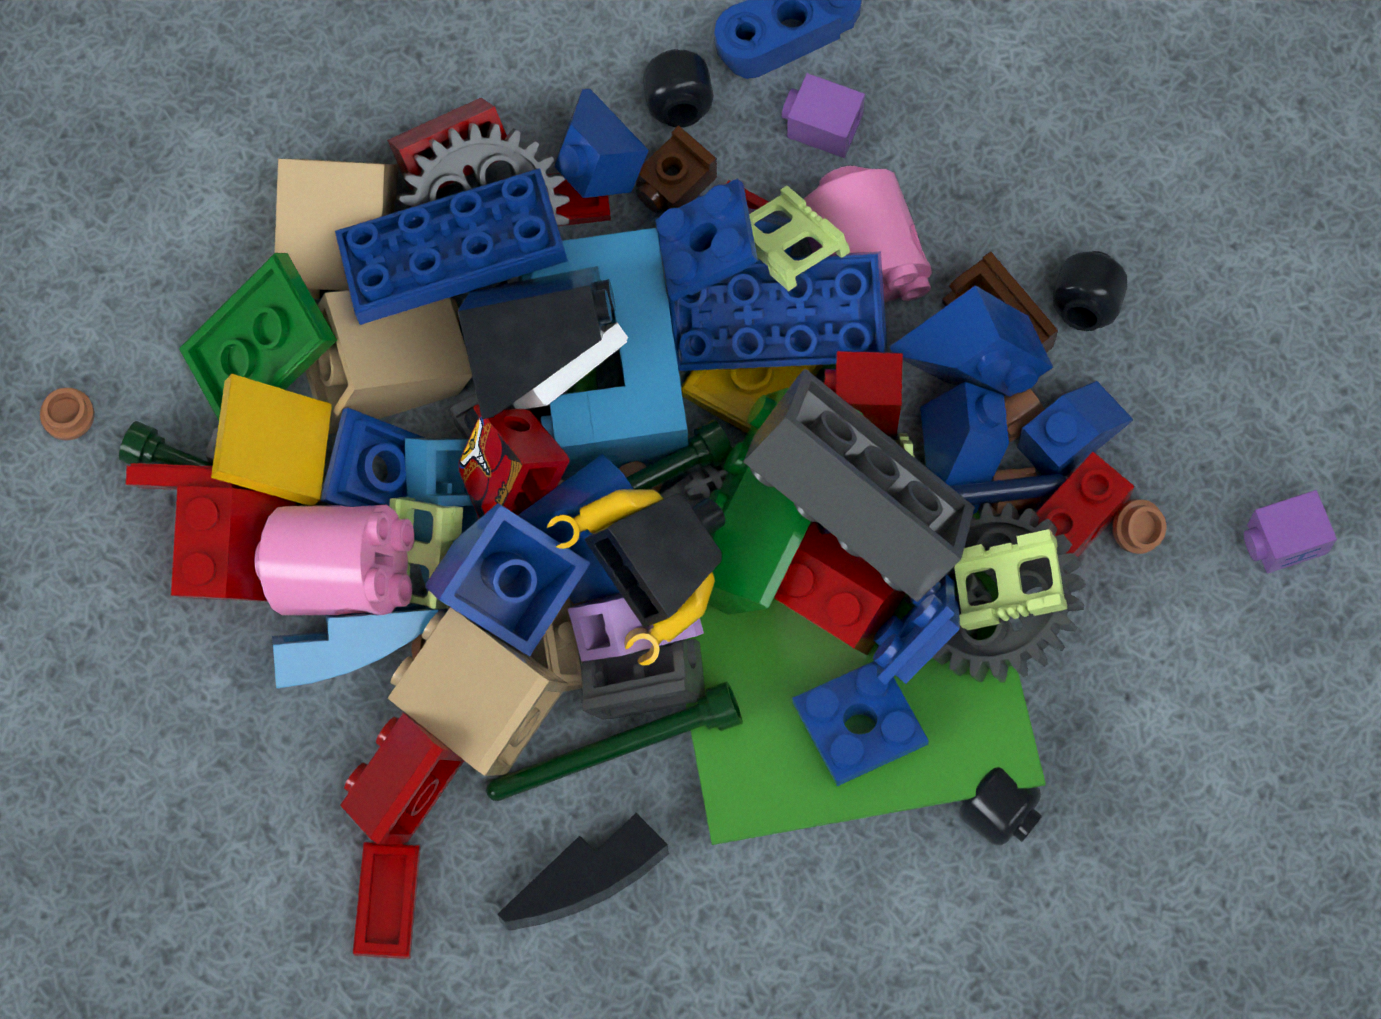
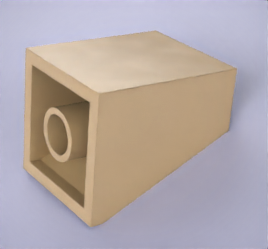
M278 159L275 253H288L314 299H320V289L349 290L335 231L394 213L399 172L398 164Z
M349 290L325 293L318 304L337 341L305 372L313 398L332 404L328 435L338 431L342 410L345 408H351L376 419H381L459 395L472 377L466 345L458 325L459 309L453 298H446L362 325L359 324L355 315Z
M450 607L446 613L440 610L424 629L422 638L426 640V643L415 659L408 656L393 674L390 683L395 688L387 699L484 776L506 775L568 683L533 658Z

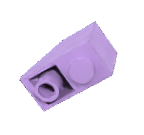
M621 593L593 599L568 608L581 662L618 657L651 648L652 643L649 640L639 639L632 647L625 649L624 641L626 635L631 630L643 626ZM700 618L671 642L663 640L659 646L704 634ZM650 625V626L645 627V628H647V629L650 630V629H652L654 626H653V625Z

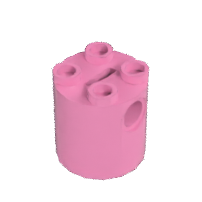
M845 166L835 169L822 177L817 189L804 198L806 206L811 207L812 211H815L818 216H821L823 219L826 218L844 234L850 253L881 251L884 303L897 298H901L903 301L914 300L927 294L931 290L928 281L932 274L931 266L922 251L914 222L895 173L887 169ZM807 237L812 253L822 248V245L814 238Z
M388 505L277 507L268 517L261 535V541L258 543L255 551V569L257 576L261 580L264 595L271 608L281 615H341L366 612L375 615H385L392 613L396 607H405L410 603L412 597V583L407 575V552L412 549L414 544L413 525L409 519H399L396 511Z

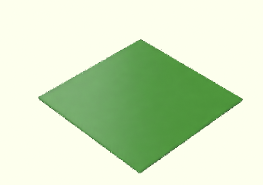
M978 510L973 514L976 519H980ZM985 571L975 572L992 595L991 600L994 602L999 595L997 584ZM956 580L954 581V594H955V596L958 595V588H957V581H956ZM774 598L769 609L730 615L708 604L704 615L700 617L704 634L685 639H695L700 642L705 695L706 689L728 682L737 700L743 720L742 724L720 731L718 727L708 730L706 725L691 730L712 845L971 799L976 796V788L982 778L990 770L997 767L1002 768L1016 782L1018 788L1029 789L1046 785L1019 673L1013 666L1008 667L1005 682L998 681L993 676L990 668L983 682H978L971 676L970 666L960 677L949 669L950 660L941 665L934 658H931L906 684L895 675L894 679L929 740L928 745L837 786L792 703V698L873 662V656L878 649L877 643L874 644L869 654L865 655ZM904 598L892 615H896L900 620L912 609L905 603ZM997 624L979 628L977 640L989 638L995 632ZM698 702L687 703L686 708L697 705ZM865 715L852 716L844 724L850 732L859 735L869 733L876 726L875 722Z

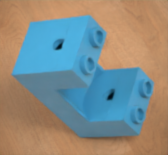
M657 228L564 240L562 242L568 259L567 262L522 275V281L598 266L600 279H610L615 299L616 311L612 312V322L609 323H618L628 336V339L626 340L627 343L619 348L624 386L560 395L550 403L551 415L541 417L543 427L570 459L562 480L566 481L601 454L608 458L618 469L634 461L642 462L649 466L688 446L687 423Z

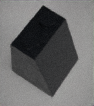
M598 266L469 292L458 310V315L482 419L494 417L602 340L607 323L612 322V312L616 311L610 279H600Z

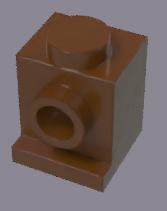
M679 125L671 132L672 137L643 163L636 180V187H638L636 193L639 199L655 213H658L661 209L667 211L671 208H679L693 201L717 178V158ZM672 166L680 171L679 174L674 176L665 174Z

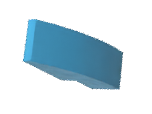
M451 437L405 438V471L408 497L415 498V501L463 507L462 533L479 520L458 467V462L469 439ZM414 510L413 529L415 540L430 543L432 539L433 516L429 511ZM420 565L422 577L426 585L429 580V570L426 566Z
M409 603L405 607H396L392 613L385 615H375L367 612L325 615L327 632L272 636L276 689L319 682L350 673L378 661L421 635L427 624L438 612V609Z

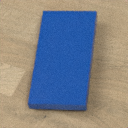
M540 168L335 231L354 312L360 325L568 261Z
M881 251L849 253L842 258L837 254H831L795 277L797 286L790 291H787L770 275L768 266L758 258L755 265L691 296L688 294L676 301H673L668 296L678 371L836 364L837 351L888 353ZM809 255L790 257L793 260L799 261L805 259Z

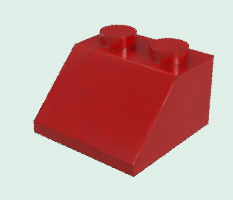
M177 486L171 596L193 599L268 602L264 595L261 580L256 573L255 551L258 543L261 541V535L268 517L277 507L297 506V502L256 490Z
M813 522L808 527L774 599L852 648L868 655L876 643L873 641L875 634L892 617L906 593L890 587L877 569L861 556L856 557L848 553L832 533L821 534L816 522Z
M403 712L400 718L396 716L391 718L380 731L376 739V744L380 747L368 765L365 762L361 763L349 776L344 786V789L349 793L340 804L363 832L378 845L407 844L464 762L461 757Z

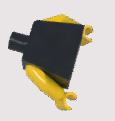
M621 489L581 507L580 514L575 517L563 514L555 516L549 521L547 528L554 526L559 521H567L574 529L572 539L557 545V548L565 549L572 547L579 540L581 532L587 529L592 533L584 539L643 626L631 630L626 635L624 641L625 649L632 647L639 639H647L652 643L651 649L638 659L640 665H650L655 662L660 651L659 644L663 640L671 642L704 615L715 583L712 571L722 561V552L711 535L723 527L726 521L722 509L713 500L704 498L691 507L680 493L664 499L655 490ZM650 625H653V626H654V627H653L652 629H650V630L647 629V628H645V627H648V626H650Z

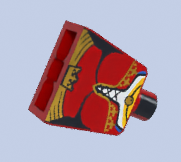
M478 404L466 413L464 422L471 432V436L458 462V467L479 519L497 503L519 515L558 486L570 459L531 411L526 409L502 410L494 417L482 419Z

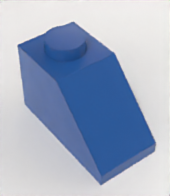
M582 89L565 131L554 167L582 198L631 193L649 150L591 89Z
M1096 381L1062 395L1022 428L1017 448L1042 475L1060 473L1066 476L1092 452H1096L1130 424L1133 418Z
M963 382L922 405L920 410L926 467L949 486L992 481L1009 445L1004 395L968 382ZM973 505L975 507L973 514L977 512L980 505Z

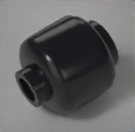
M678 49L668 50L654 57L645 67L643 85L646 103L650 114L659 122L675 128L678 125L681 128L688 127L698 122L712 107L714 95L709 69L705 60L697 53Z
M1100 251L1076 253L1068 257L1061 267L1053 291V306L1064 322L1074 329L1094 331L1098 328H1103L1113 323L1120 313L1127 290V274L1123 267L1106 253Z
M993 768L978 784L976 796L961 801L963 804L960 807V817L965 823L996 846L1007 843L1012 836L1023 842L1042 818V815L1034 809L1040 801V789L1038 787L1029 789L1018 788L1016 782L1002 768Z

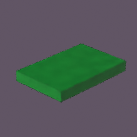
M274 253L179 350L219 420L224 382L231 374L286 390L337 339L288 253Z

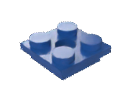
M738 178L725 185L714 186L705 195L679 208L668 209L659 218L655 219L668 296L673 301L688 294L691 296L755 265V262L758 261L744 185ZM712 239L711 247L704 251L706 244Z
M351 408L343 409L320 501L344 507L389 506L390 498L408 497L405 471V438L425 437ZM376 455L381 457L387 465L388 474L384 482L378 480L373 473L372 463Z
M947 574L918 602L912 598L911 602L915 606L901 620L896 615L890 617L875 634L873 641L878 644V649L873 656V660L877 663V678L886 685L895 675L906 684L960 629L959 602L955 600L954 580Z
M875 661L792 698V703L837 786L928 745L929 740L896 680L893 677L886 685L877 678V663ZM865 715L870 717L876 726L869 733L859 735L850 732L844 724L852 716Z

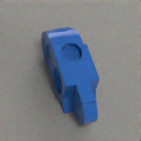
M746 0L732 5L723 11L716 21L714 41L717 55L734 74L746 79L760 77L840 39L841 33L854 28V23L860 16L862 0ZM788 19H796L803 24L792 28L786 27L781 23ZM754 36L750 41L745 40L747 38Z

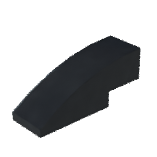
M637 813L596 851L579 836L497 915L501 923L511 931L542 925L581 912L612 897L644 876L669 855L668 844Z

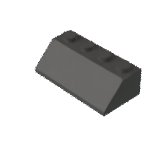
M804 369L753 437L743 462L750 467L753 475L761 483L768 487H775L794 502L796 509L803 517L809 521L820 523L836 536L840 545L848 553L856 557L861 556L877 569L890 587L897 591H904L918 602L961 560L975 507L813 374Z

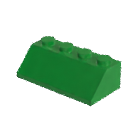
M789 388L762 395L753 405L747 419V423L751 427L744 442L736 444L729 453L724 464V470L728 474L720 490L713 491L708 497L719 505L726 519L725 525L711 535L722 552V561L712 571L715 583L708 604L727 615L769 609L811 522L803 517L796 509L794 502L779 490L761 483L753 475L750 467L743 462L753 437Z

